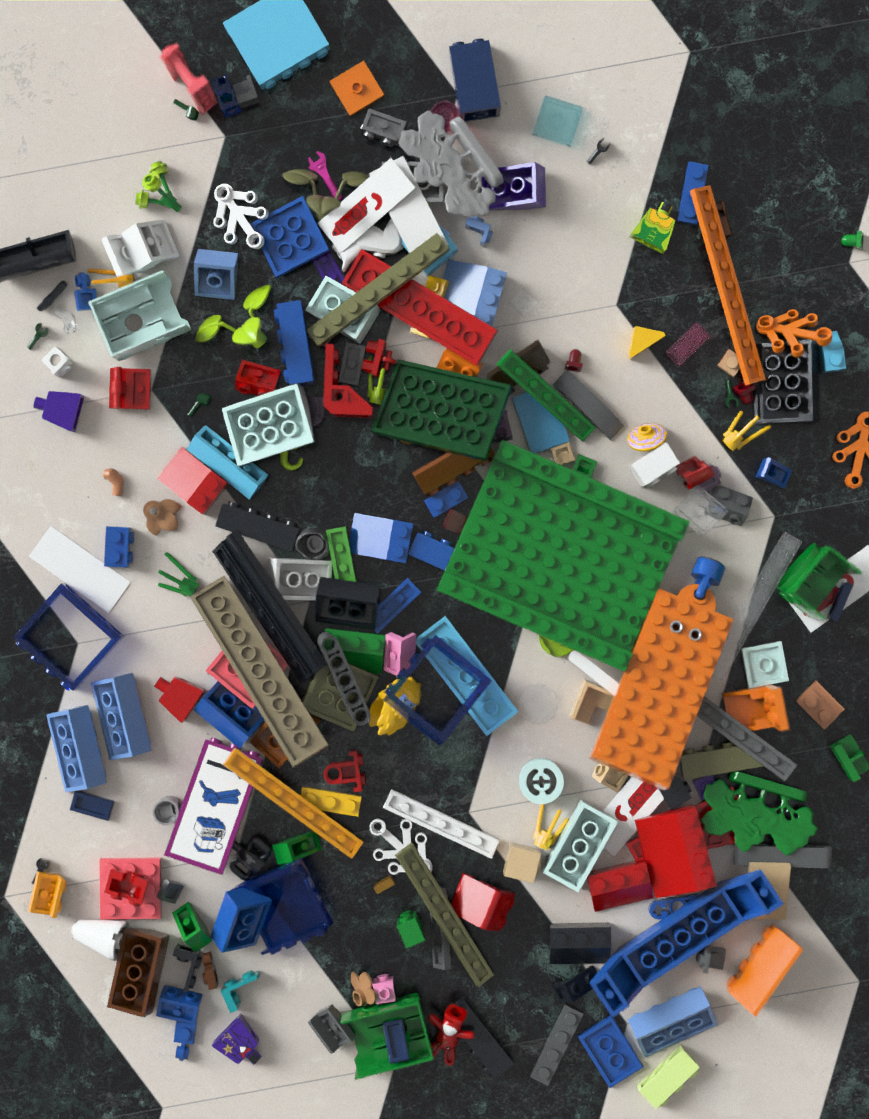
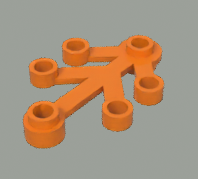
M791 309L776 318H772L769 315L761 316L756 323L757 331L761 334H767L772 343V350L775 353H781L785 349L784 341L779 339L775 332L784 335L791 346V353L794 357H800L804 354L803 345L798 343L795 336L816 340L820 346H827L832 341V331L829 328L822 327L816 332L800 329L806 325L808 327H815L818 324V316L814 313H810L799 320L798 311ZM786 321H788V322L790 323V324H787V325H781L782 323H784V322H786Z
M869 412L861 413L857 418V424L837 434V440L840 443H846L850 440V436L860 431L858 440L833 454V460L840 463L845 461L848 455L856 451L852 473L848 474L845 478L846 486L851 489L862 485L863 479L860 473L864 454L866 453L869 458V442L867 441L869 425L864 423L865 418H869ZM842 433L847 436L845 441L840 438ZM837 453L842 454L843 458L841 460L836 458ZM853 477H857V484L852 483Z

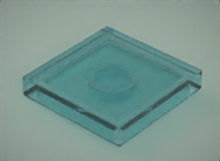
M545 95L533 135L571 147L583 107Z

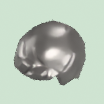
M309 527L303 530L297 537L296 549L304 557L321 560L329 555L328 540L321 530Z

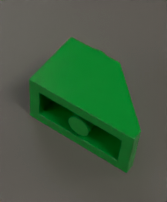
M314 831L272 845L278 865L295 862L322 850L318 834Z
M189 901L172 912L183 941L195 952L212 942L206 925Z

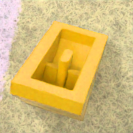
M635 326L632 332L628 358L632 359L665 336L664 332Z

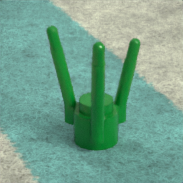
M166 552L165 555L188 579L184 577L181 581L159 570V574L177 583L179 587L175 588L162 583H158V586L180 593L185 597L187 595L192 596L199 585L196 582L197 578L191 575L174 557Z

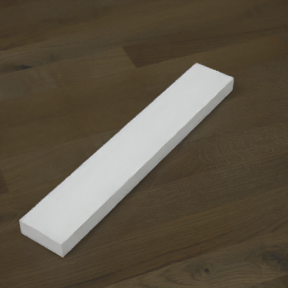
M391 789L383 806L384 809L491 859L500 842V839L393 789Z

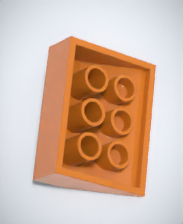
M773 923L765 927L761 934L763 937L758 943L755 942L750 949L751 954L747 959L741 961L738 966L739 971L727 981L728 986L726 989L754 1016L758 1015L804 950L792 936Z

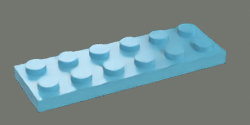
M446 616L416 638V645L486 736L518 713L516 707Z

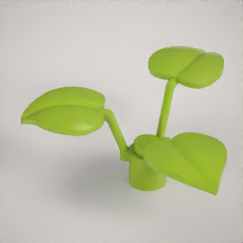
M265 285L259 287L246 297L243 307L245 310H249L251 318L240 328L235 329L221 322L222 317L220 315H213L201 324L195 341L205 342L210 340L217 334L219 328L223 326L234 332L233 342L237 344H252L255 348L261 347L266 342L267 336L260 330L261 320L254 316L253 311L259 309L265 303L272 286Z

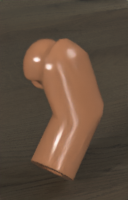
M113 468L104 470L103 477L113 484L112 495L122 496L123 477Z

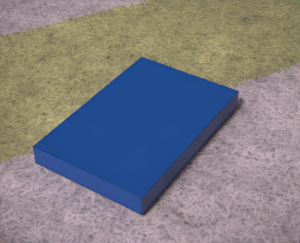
M611 1015L577 1035L609 1088L643 1068V1064Z

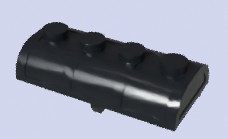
M65 230L33 240L27 237L26 242L1 248L0 283L76 262L75 246L70 231Z

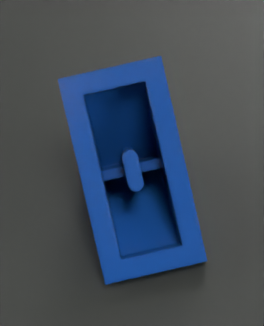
M767 457L762 460L756 478L785 489L792 470Z

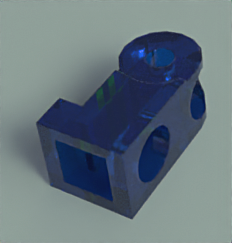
M224 74L211 79L224 117L241 112L227 75Z

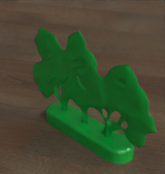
M737 771L730 772L729 781L739 784L740 788L733 791L729 789L725 781L721 779L714 781L712 785L706 784L703 798L713 809L701 818L705 831L708 834L722 836L724 833L732 830L735 833L734 843L743 853L751 849L753 844L758 845L762 843L764 836L770 834L774 839L776 847L788 856L794 853L797 848H803L807 845L809 837L814 836L818 830L817 826L813 823L814 814L810 808L801 807L795 811L788 803L790 800L805 802L808 793L803 790ZM749 787L761 791L760 798H746L745 788ZM770 793L780 796L782 800L781 805L774 809L767 807L764 803L766 794ZM735 795H739L737 800H734ZM784 808H786V812L790 811L791 820L786 819ZM778 809H781L780 814H777ZM794 813L798 814V818L794 817Z

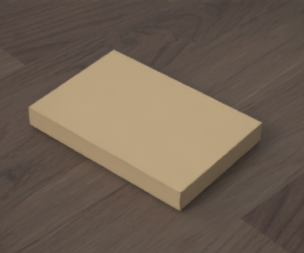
M749 862L748 873L761 869L784 903L770 914L752 919L786 920L791 871L790 863Z

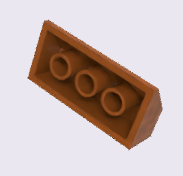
M491 448L487 461H482L448 452L413 472V476L424 495L429 493L431 497L441 491L439 487L447 484V486H450L458 481L456 477L461 474L467 476L476 471L474 467L480 463L484 466L493 461L491 457L495 454Z

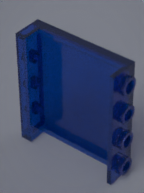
M302 858L241 882L231 889L245 888L269 897L272 900L260 932L267 947L261 952L262 955L269 952L271 955L276 954L282 950V947L289 949L300 940L302 943L307 942L313 938V935L320 937L326 934L328 928L334 924Z

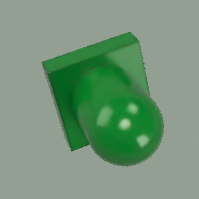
M862 231L842 237L841 242L844 246L857 247L858 250H863L864 233Z

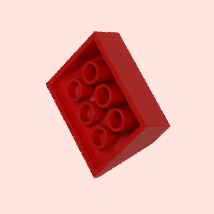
M693 804L634 820L655 898L697 892L717 886L698 813Z

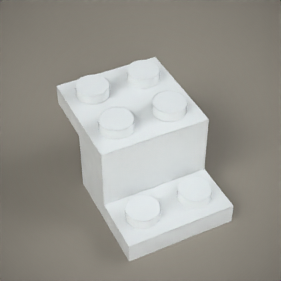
M164 219L137 223L121 234L110 235L101 239L117 277L146 272L160 262L174 260L180 256Z

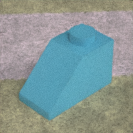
M832 331V341L829 345H819L821 374L846 369L844 348L837 331Z

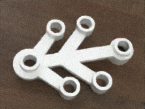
M228 184L217 186L214 195L219 203L216 217L213 220L214 226L219 229H224L227 226V220L224 218L226 206H228L230 216L227 232L224 235L225 242L230 245L237 242L238 237L235 231L238 221L247 234L246 242L248 246L253 249H260L264 245V237L254 231L244 215L256 216L260 220H265L269 216L268 210L264 207L237 206L233 200H245L249 204H255L258 201V195L253 191H234ZM227 191V196L223 198V193ZM254 195V198L249 201V196ZM264 210V215L260 216V211ZM222 219V224L218 225V221ZM233 235V239L229 241V236ZM259 238V243L255 245V240Z
M377 818L370 823L372 834L376 836L381 835L397 849H375L373 857L376 861L396 858L395 854L411 843L410 830L412 822L410 820L403 819L400 823V828L403 832V843L386 829V824L382 819ZM404 822H409L410 827L406 829L402 826V824ZM376 823H380L382 825V828L380 830L374 828V825ZM419 832L415 836V842L418 844L419 854L431 872L432 863L426 858L425 850L427 836L425 833ZM419 835H423L425 837V840L423 842H419L417 840V837ZM381 851L383 853V856L381 858H377L375 855L376 852ZM391 862L388 865V871L392 875L405 872L401 864L399 865L397 862ZM396 865L398 870L391 871L390 867Z

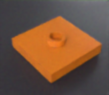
M364 61L329 81L350 117L385 97Z

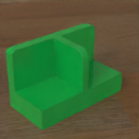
M851 734L830 745L850 781H858L861 779L859 775L869 770V764L864 757L865 753L860 750Z

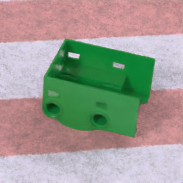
M813 543L789 567L778 583L777 589L780 590L779 595L793 604L809 618L825 620L826 618L816 611L817 607L844 574H862V572L833 548L820 547Z
M418 993L408 994L400 998L397 997L394 1002L374 1003L342 1012L340 1023L350 1025L356 1036L354 1040L358 1054L354 1059L356 1064L355 1080L433 1060L434 1051ZM403 1019L407 1026L406 1039L410 1061L390 1065L383 1023Z

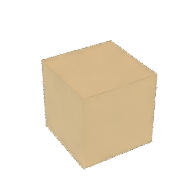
M510 842L503 869L504 876L534 883L535 876L538 875L541 866L540 849Z

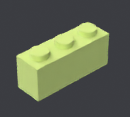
M680 1045L637 1085L638 1090L657 1109L668 1102L671 1094L679 1092L684 1086L683 1083L688 1078L692 1079L695 1077L700 1067L697 1061Z

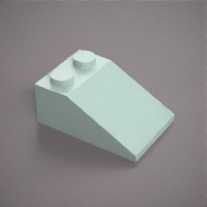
M325 276L305 311L320 320L356 292ZM376 305L340 333L361 344L380 313V308Z

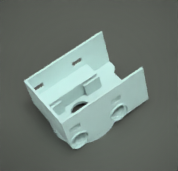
M163 270L89 301L111 357L117 361L125 360L136 353L146 351L155 345L165 343L191 330L188 321L182 319L170 293L173 285L169 276ZM132 314L139 315L143 322L142 327L135 332L128 330L125 325L127 317Z

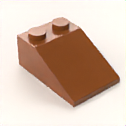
M310 714L317 726L321 720L317 716ZM265 722L251 739L250 743L274 765L280 768L288 758Z

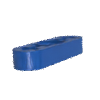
M700 894L654 900L649 905V913L654 919H664L669 916L667 910H661L660 914L657 915L656 912H653L656 909V905L666 908L665 903H668V908L672 913L674 912L672 909L674 902L681 901L684 905L687 904L685 900L688 899V902H690Z

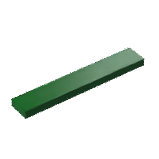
M511 349L497 363L505 373L582 442L594 431L596 427Z

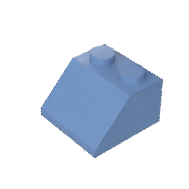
M198 249L194 261L195 296L235 300L238 253Z

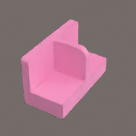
M392 632L386 634L384 671L400 677L414 669L415 633L405 637Z

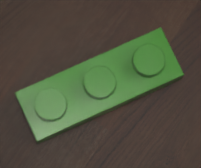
M346 526L326 530L335 579L357 582Z

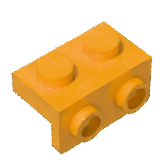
M37 871L28 908L30 913L50 915L51 918L57 917V913H60L62 907L61 896L66 890V881L61 874Z

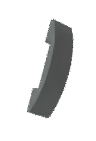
M568 370L553 383L609 440L624 426Z

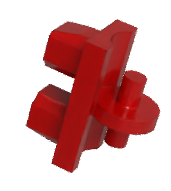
M379 339L378 342H367L366 352L375 354L374 361L364 359L361 369L375 378H379L382 362L384 363L383 368L385 371L389 370L390 364L396 365V360L391 358L393 351L387 350L384 357L387 345L385 340Z

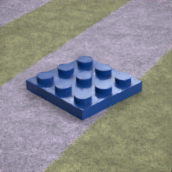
M303 196L269 213L267 219H258L250 223L254 231L264 237V245L261 248L276 278L330 251Z

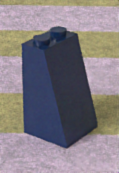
M483 38L473 40L472 43H453V46H449V55L459 117L464 122L500 117L501 104L489 40L484 41Z

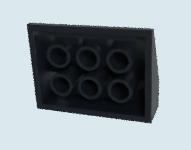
M812 339L798 340V343L802 344L804 354L800 357L792 355L791 346L787 341L784 342L785 349L781 353H775L772 350V343L756 344L766 380L754 383L756 388L754 389V418L759 416V419L754 424L820 422L819 344Z

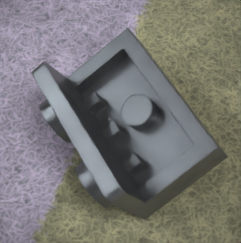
M369 108L360 131L365 138L370 140L377 138L383 140L382 143L387 146H399V139L401 138L402 131L405 130L407 122Z

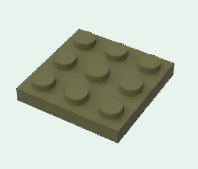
M333 658L332 665H337L340 659ZM349 664L364 701L367 704L379 676ZM324 666L313 675L303 696L302 703L310 714L354 731L357 724L349 716L328 666ZM348 675L341 676L340 683L346 682ZM350 693L347 699L353 700L356 697V693ZM363 710L358 711L355 718H360Z

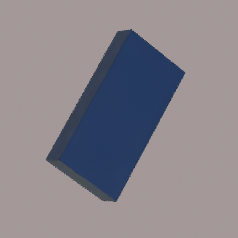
M848 582L841 583L827 619L838 622L853 584Z
M78 790L74 793L70 810L109 821L115 801Z
M403 1019L384 1022L383 1029L390 1065L410 1061Z

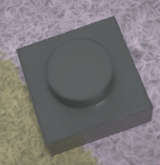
M165 879L156 897L161 901L175 904L184 886L180 882Z

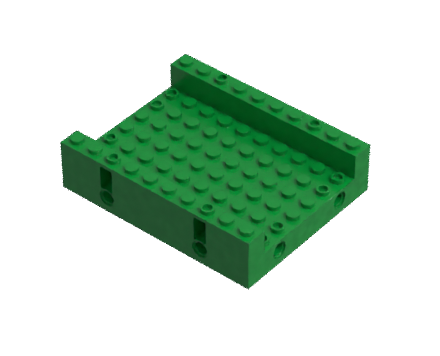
M502 440L437 591L625 672L633 655L631 653L633 645L679 541L683 540L690 521Z

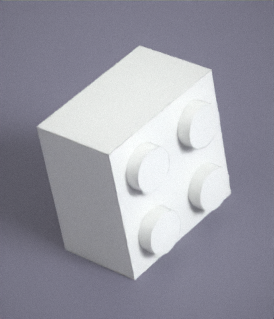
M666 442L630 465L629 469L641 487L645 485L651 487L660 481L659 476L662 474L668 476L676 471V465L680 462Z

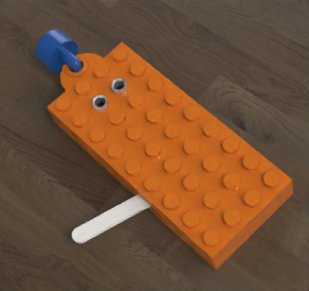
M705 556L698 557L691 573L692 577L696 579L695 583L681 589L677 596L658 588L631 653L633 655L626 671H623L619 683L578 651H572L569 654V660L614 695L589 759L662 790L669 788L734 620L715 612V597L709 589L710 585H720L726 570L721 562Z

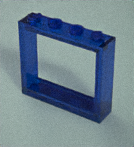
M61 583L13 638L16 640L15 644L20 649H26L32 654L30 657L36 663H42L46 667L45 671L49 675L58 677L61 680L60 684L69 691L71 689L75 691L124 638V635L66 583ZM61 594L111 638L74 681L24 637Z
M434 635L431 639L427 637L420 646L423 650L419 654L415 652L408 662L411 665L407 670L403 667L396 677L399 680L395 685L390 683L384 691L386 696L383 698V701L440 746L446 741L492 680L437 635ZM433 646L479 682L440 732L395 696Z

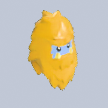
M409 676L408 678L402 677L387 685L385 690L378 693L377 698L369 708L371 716L369 726H378L379 735L387 733L391 735L398 729H402L415 711L416 706L419 705L422 696L421 684L417 683L412 676Z

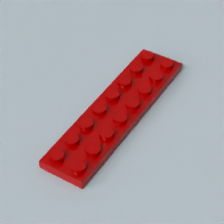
M361 249L342 285L357 293L391 266ZM413 279L377 304L378 307L476 366L479 365L498 332L497 329Z

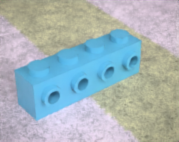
M206 425L194 435L186 449L249 500L261 488L268 477V474L253 462L238 466L233 447Z

